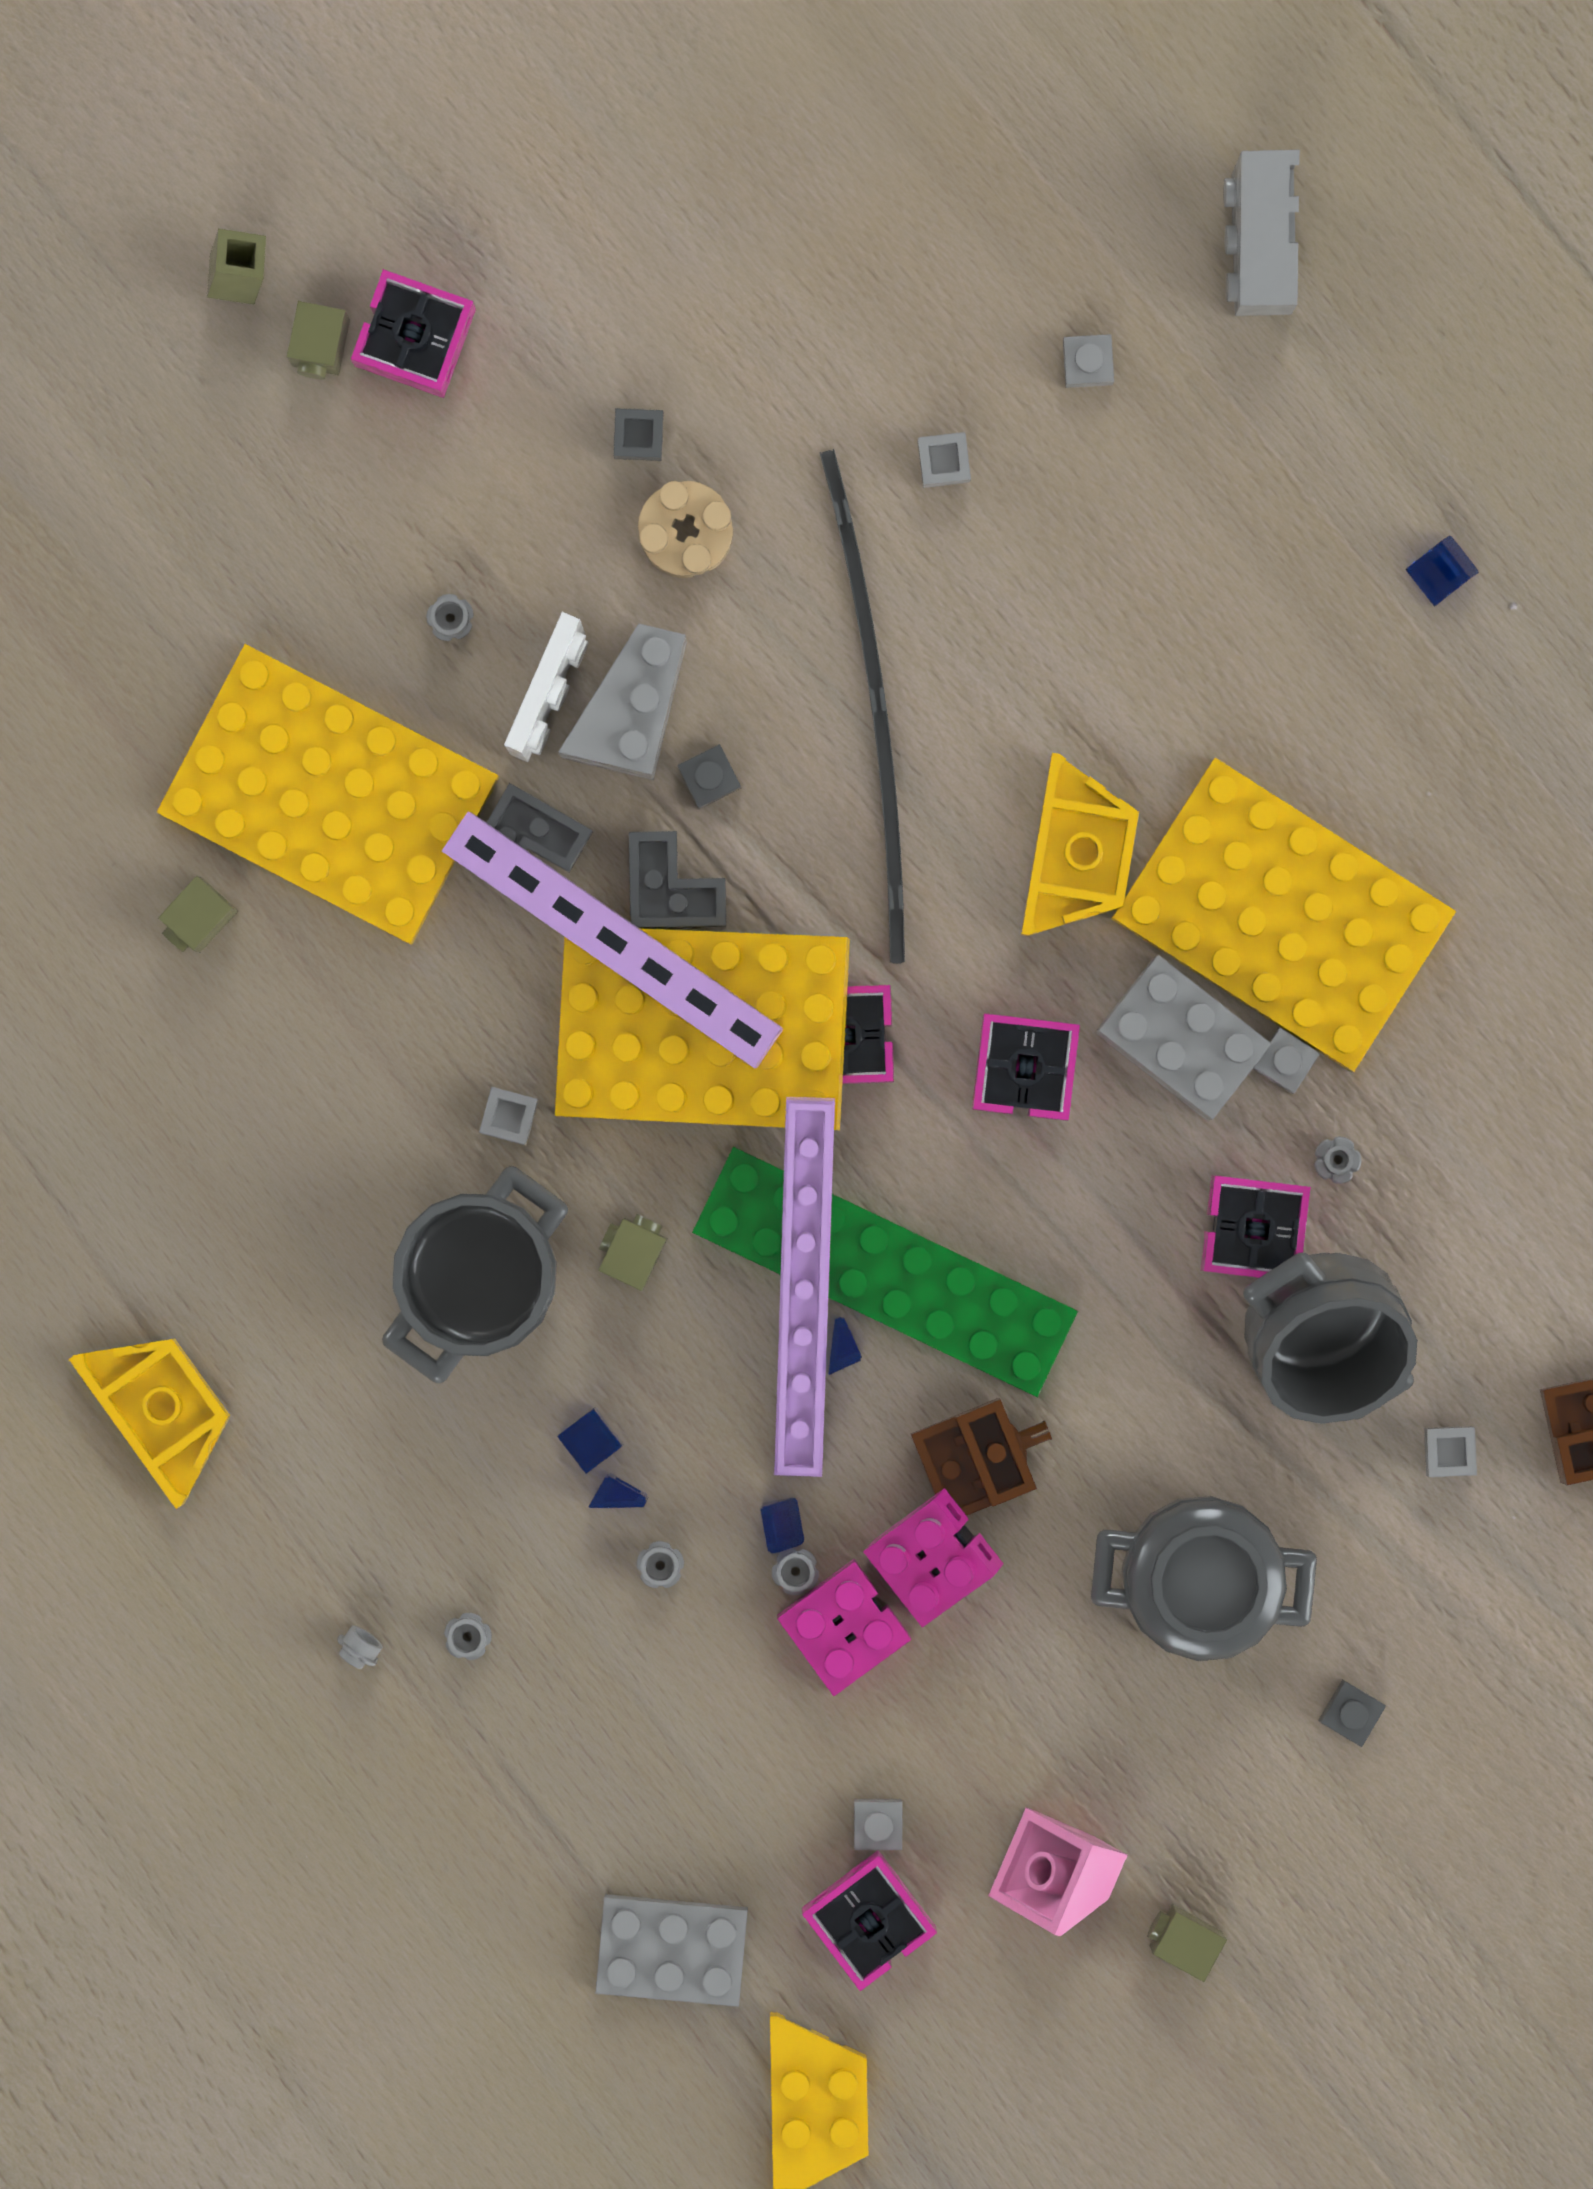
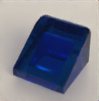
M1450 535L1405 569L1434 607L1479 573L1476 566Z
M841 1315L834 1318L828 1367L829 1375L861 1361L860 1358H862L847 1322Z
M596 1407L557 1435L585 1474L624 1445Z
M610 1473V1475L607 1474L588 1508L644 1507L649 1497H647L648 1494Z
M791 1497L762 1503L760 1511L768 1552H771V1554L778 1553L804 1543L803 1528L796 1498Z

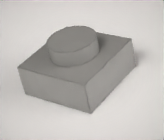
M1111 334L1063 338L1065 388L1113 385L1114 369Z
M965 432L918 438L923 488L969 483L971 481Z
M1278 1028L1269 1041L1272 1045L1253 1069L1289 1093L1294 1094L1320 1053L1283 1029Z
M491 1087L479 1133L527 1145L539 1099Z
M1475 1427L1424 1428L1427 1477L1477 1475Z
M854 1799V1850H902V1799Z

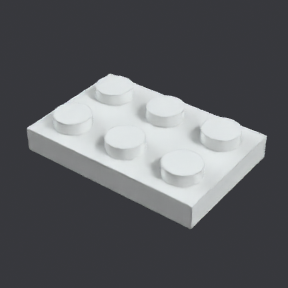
M562 612L504 743L511 756L525 762L529 761L532 752L537 755L541 754L550 733V729L547 728L548 724L545 722L551 709L559 711L562 707L570 686L566 684V674L570 665L576 668L579 667L589 643L585 640L586 635L584 634L580 619Z

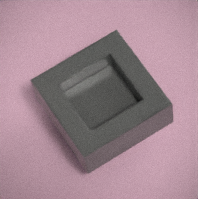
M615 408L614 459L662 461L663 410Z
M720 744L677 765L698 809L741 789V785Z
M1342 1679L1318 1721L1362 1747L1386 1705Z

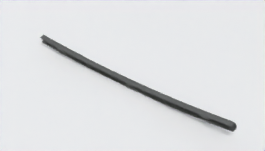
M833 449V451L828 450L822 452V454L820 452V458L845 556L866 669L884 821L890 963L901 964L905 962L903 881L897 795L888 714L863 567L835 450Z

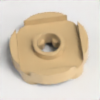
M694 481L668 482L648 498L639 516L640 544L651 564L667 575L677 578L694 577V575L703 574L708 570L711 571L720 565L730 550L733 540L730 509L716 491L704 484ZM686 517L694 519L693 526L696 530H699V534L696 538L688 536L684 542L676 539L678 531L673 528V525L676 521L683 522Z

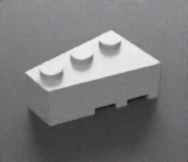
M1300 150L1241 151L1231 178H1224V207H1232V225L1225 226V254H1233L1234 273H1227L1226 300L1227 302H1234L1235 316L1292 315L1297 306L1298 242H1295V212H1299V196H1294L1295 165H1299Z
M638 624L558 751L560 757L654 780L687 644L686 635Z

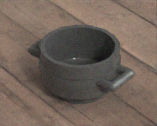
M509 1166L503 1170L487 1194H459L429 1206L407 1227L394 1255L393 1291L401 1311L382 1337L383 1345L432 1382L438 1384L447 1380L463 1356H490L519 1345L543 1322L556 1294L557 1261L549 1238L568 1213L566 1203L517 1167ZM513 1189L544 1211L538 1222L523 1207L506 1200ZM412 1328L424 1341L444 1350L437 1360L405 1338Z
M1301 1252L1253 1281L1244 1289L1243 1296L1250 1304L1245 1313L1244 1338L1248 1346V1356L1272 1404L1290 1417L1319 1424L1361 1419L1413 1385L1414 1377L1411 1372L1416 1365L1418 1340L1412 1328V1320L1388 1273L1370 1260L1342 1253L1308 1255Z
M1213 1496L1177 1499L1150 1513L1135 1532L1102 1530L1099 1532L1096 1540L1091 1600L1095 1605L1101 1607L1129 1609L1140 1630L1166 1652L1195 1661L1229 1659L1258 1644L1274 1624L1305 1627L1310 1623L1317 1557L1310 1550L1279 1547L1269 1527L1242 1505ZM1115 1550L1126 1551L1122 1564L1124 1589L1111 1588ZM1285 1567L1297 1568L1293 1607L1282 1606L1287 1591Z

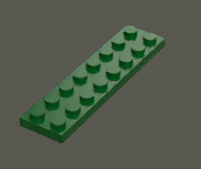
M733 1147L692 1233L781 1275L784 1170ZM832 1194L828 1298L1038 1398L1078 1313L1077 1310Z

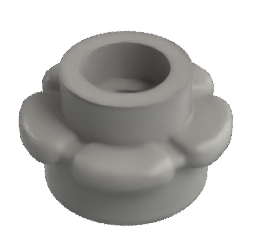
M445 594L438 597L434 605L428 608L426 618L428 625L433 627V634L438 639L451 641L452 638L462 639L468 635L472 628L470 620L473 618L474 613L471 605L466 600H459L454 594ZM448 614H453L455 616V620L453 622L446 621V616Z
M1338 1136L1332 1141L1326 1139L1316 1148L1315 1156L1317 1158L1314 1166L1318 1175L1323 1179L1329 1178L1336 1184L1346 1183L1352 1179V1174L1360 1169L1361 1154L1354 1149V1143L1346 1137ZM1336 1155L1342 1158V1162L1339 1165L1333 1162V1158Z
M664 1541L653 1542L650 1544L649 1549L640 1552L637 1558V1569L641 1571V1580L647 1586L652 1588L659 1586L669 1588L675 1585L681 1577L679 1572L684 1567L683 1556L678 1549H672L669 1543ZM663 1561L665 1563L664 1569H657L656 1562Z
M788 1548L777 1556L778 1562L772 1567V1578L776 1585L783 1587L785 1593L801 1595L805 1589H811L815 1586L819 1578V1571L815 1567L817 1563L816 1558L811 1552L805 1549L796 1551L794 1548ZM798 1567L800 1574L797 1576L792 1575L791 1569Z
M463 1613L460 1618H453L446 1625L444 1635L447 1637L446 1648L454 1657L475 1660L485 1653L486 1645H489L491 1642L492 1633L489 1625L481 1622L482 1619L479 1615ZM470 1632L472 1640H464V1633Z
M351 1626L345 1636L340 1634L337 1638L338 1643L342 1645L339 1655L350 1665L363 1669L365 1664L369 1666L377 1664V1656L383 1646L379 1640L366 1630L357 1626Z

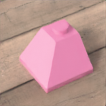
M1026 1808L988 1896L1052 1934L1062 1936L1109 1899L1127 1854L1095 1836Z

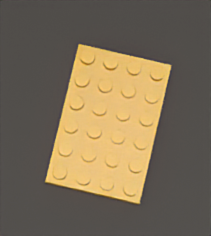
M244 644L156 813L412 945L456 862L443 853L442 849L468 811L477 817L480 816L499 779V775Z
M1215 757L1125 896L1124 906L1118 908L1111 919L1352 1073L1355 1072L1457 911Z
M641 929L784 1028L758 1068H753L564 937L555 1116L785 1128L786 1097L835 1098L834 1130L840 1131L850 938Z

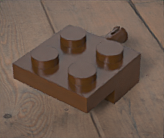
M1593 1378L1540 1389L1560 1483L1572 1485L1593 1480Z
M1000 1398L911 1433L935 1495L945 1488L966 1516L1036 1490L1037 1487L1027 1465L1026 1449L1052 1440L1049 1431L1031 1437L1048 1429L1045 1420L1018 1432L1009 1421Z

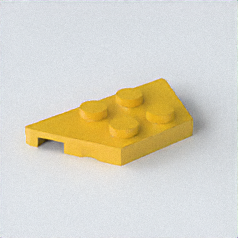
M1053 752L1050 758L1021 935L1030 936L1124 906L1139 811L1121 798L1118 799L1106 790V787L1091 776L1088 777L1074 767L1061 754Z
M174 1338L76 1354L68 1360L175 1509L185 1504L226 1426L230 1414L177 1340Z
M770 2012L773 2189H806L869 2156L867 2056L847 2045L842 2046L831 2041L828 2036L813 2029L810 2031L791 2022L778 2012Z

